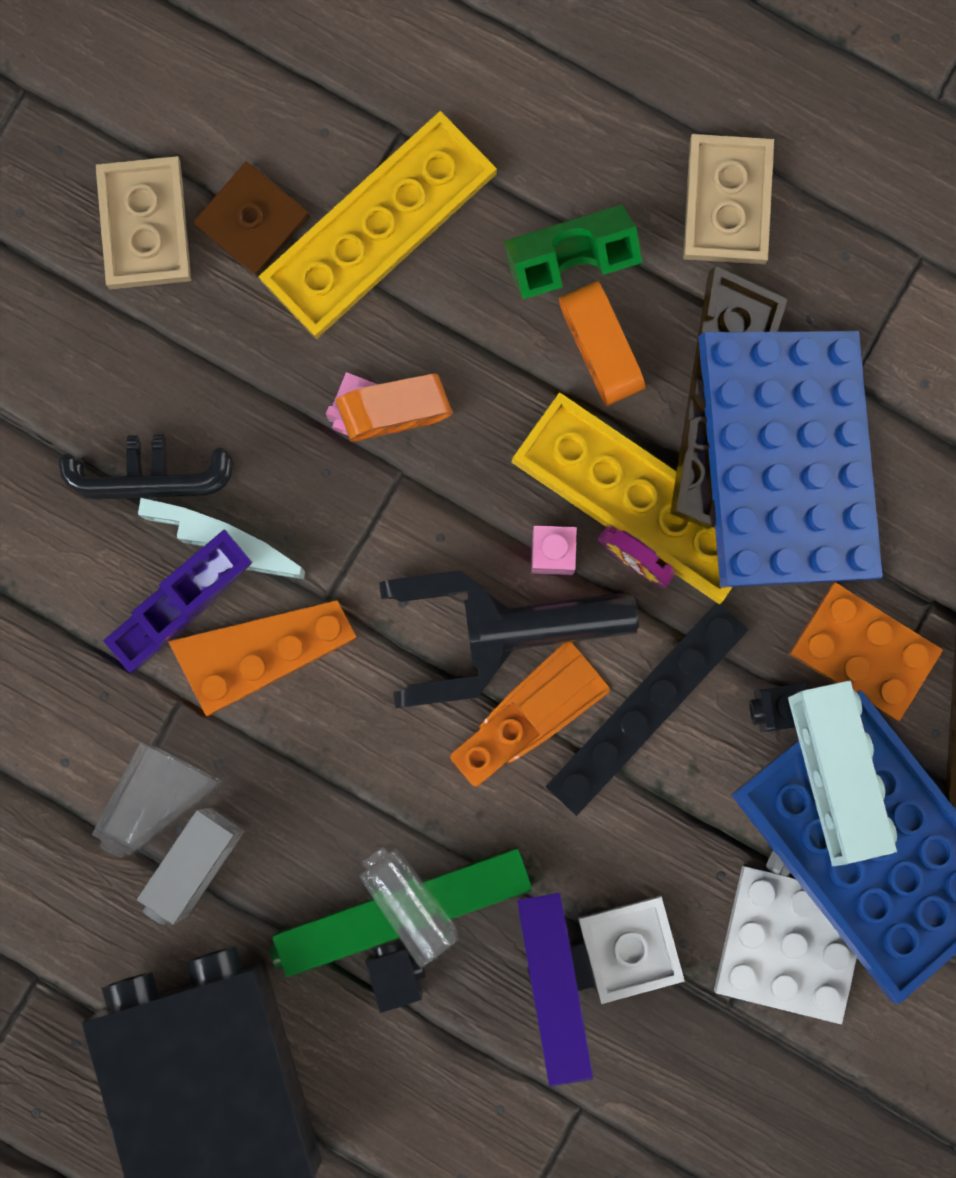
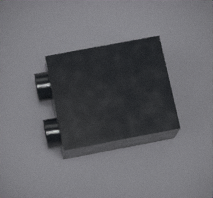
M231 946L186 961L191 982L158 992L154 975L151 971L111 983L101 988L106 1008L83 1021L82 1027L124 1178L316 1177L322 1157L265 959L242 966L236 946Z

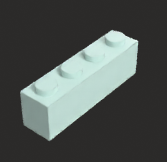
M851 680L804 690L788 697L832 867L896 853V828L893 821L887 817L883 802L885 787L882 779L876 775L872 761L874 754L873 743L870 736L864 732L860 717L862 703L858 693L852 688Z

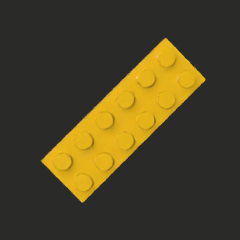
M439 111L259 275V279L317 340L497 174V168Z
M559 392L513 456L511 463L605 527L612 525L615 528V532L617 529L620 531L624 530L642 541L656 552V555L659 557L657 560L659 564L664 567L666 564H670L678 577L718 604H721L732 587L720 588L715 525L710 529H705L670 514L676 471Z

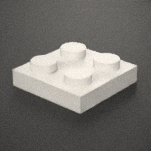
M661 896L578 918L601 1004L685 981Z

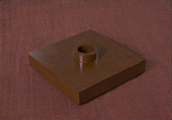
M245 161L192 223L200 232L257 278L308 220L310 215L301 205Z

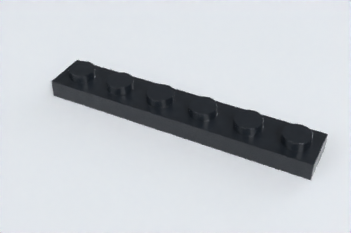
M716 602L545 787L577 816L746 634L748 629L721 604Z

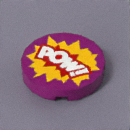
M607 525L598 538L601 545L635 573L657 586L666 588L675 576L672 566L666 564L662 569L656 563L659 557L653 549L628 532L618 529L615 532V528L612 525Z

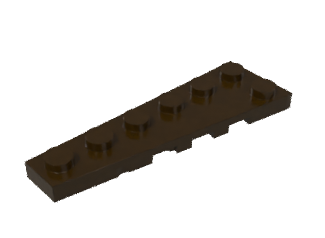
M715 266L709 271L698 336L704 332H778L788 299ZM698 338L670 514L705 529H710L715 525L716 512L715 501L712 498L708 452L710 446L707 441L706 403L703 395L704 381L702 380Z

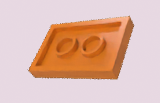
M835 582L829 587L788 654L835 684L851 680L853 690L856 692L862 690L879 712L893 721L899 722L943 649Z

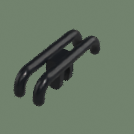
M154 434L152 471L151 475L143 476L141 442L138 435L127 436V476L87 478L84 475L82 462L75 459L73 455L63 454L59 459L61 478L66 485L83 497L96 500L208 495L216 493L225 487L232 476L233 458L224 448H216L212 452L211 465L205 472L167 475V448L164 434Z

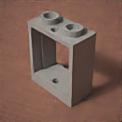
M211 807L197 810L137 898V901L145 905L143 909L144 914L161 925H165L167 921L174 925L188 917L245 830Z

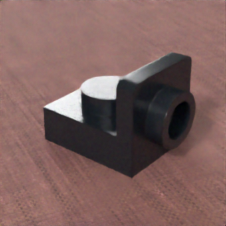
M802 683L755 690V699L749 700V710L753 725L759 724L760 732L795 728L788 697L807 690V684Z

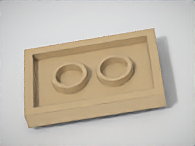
M691 135L683 259L766 264L769 250L774 139Z
M178 156L97 164L96 176L105 280L109 290L191 281L181 162Z

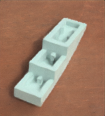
M144 498L140 500L138 515L148 521L179 525L177 539L183 543L205 546L225 529L253 562L246 570L304 579L305 571L298 564L265 542L226 522L184 507Z

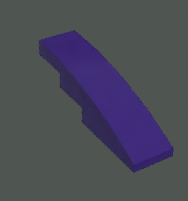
M225 529L222 530L159 584L160 588L131 612L132 616L103 640L126 670L129 673H134L168 644V641H171L199 616L253 562Z
M560 893L517 900L549 1087L593 1080Z

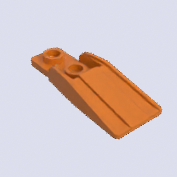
M572 642L563 643L505 697L479 726L480 730L451 753L450 759L470 784L477 787L506 762L510 764L552 737L606 696L610 688Z

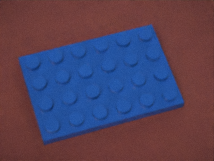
M859 331L704 332L698 336L702 380L704 381L703 395L706 403L707 441L710 446L708 452L712 498L715 501L716 512L715 532L720 588L866 581L883 578Z
M860 690L857 692L862 703L860 717L864 732L870 736L873 743L874 754L872 761L876 775L880 776L885 787L883 802L887 817L893 821L896 828V853L832 867L799 739L730 795L893 1004H900L956 954V810L866 695Z

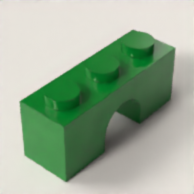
M623 205L503 241L511 276L523 300L563 288L560 275L572 266L581 264L594 265L599 268L602 275L642 263L637 229Z

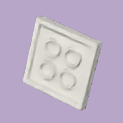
M742 865L714 992L842 1024L857 957L795 878Z

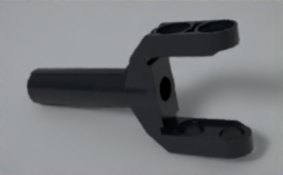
M460 570L379 582L382 600L395 599L405 602L467 593L468 600H464L472 663L473 668L478 669V676L413 684L405 690L394 691L395 708L477 698L511 652L516 649L636 634L638 632L637 629H639L637 604L632 592L507 608Z

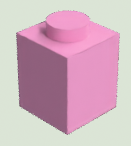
M533 527L531 574L573 575L576 567L577 527Z

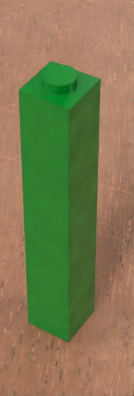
M518 847L278 931L272 936L274 944L269 945V950L275 968L277 970L283 968L285 976L288 978L521 895L533 889Z

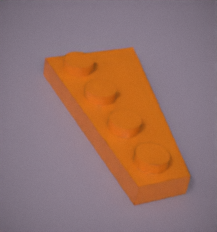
M336 600L168 641L205 715L209 717L358 638L340 603Z

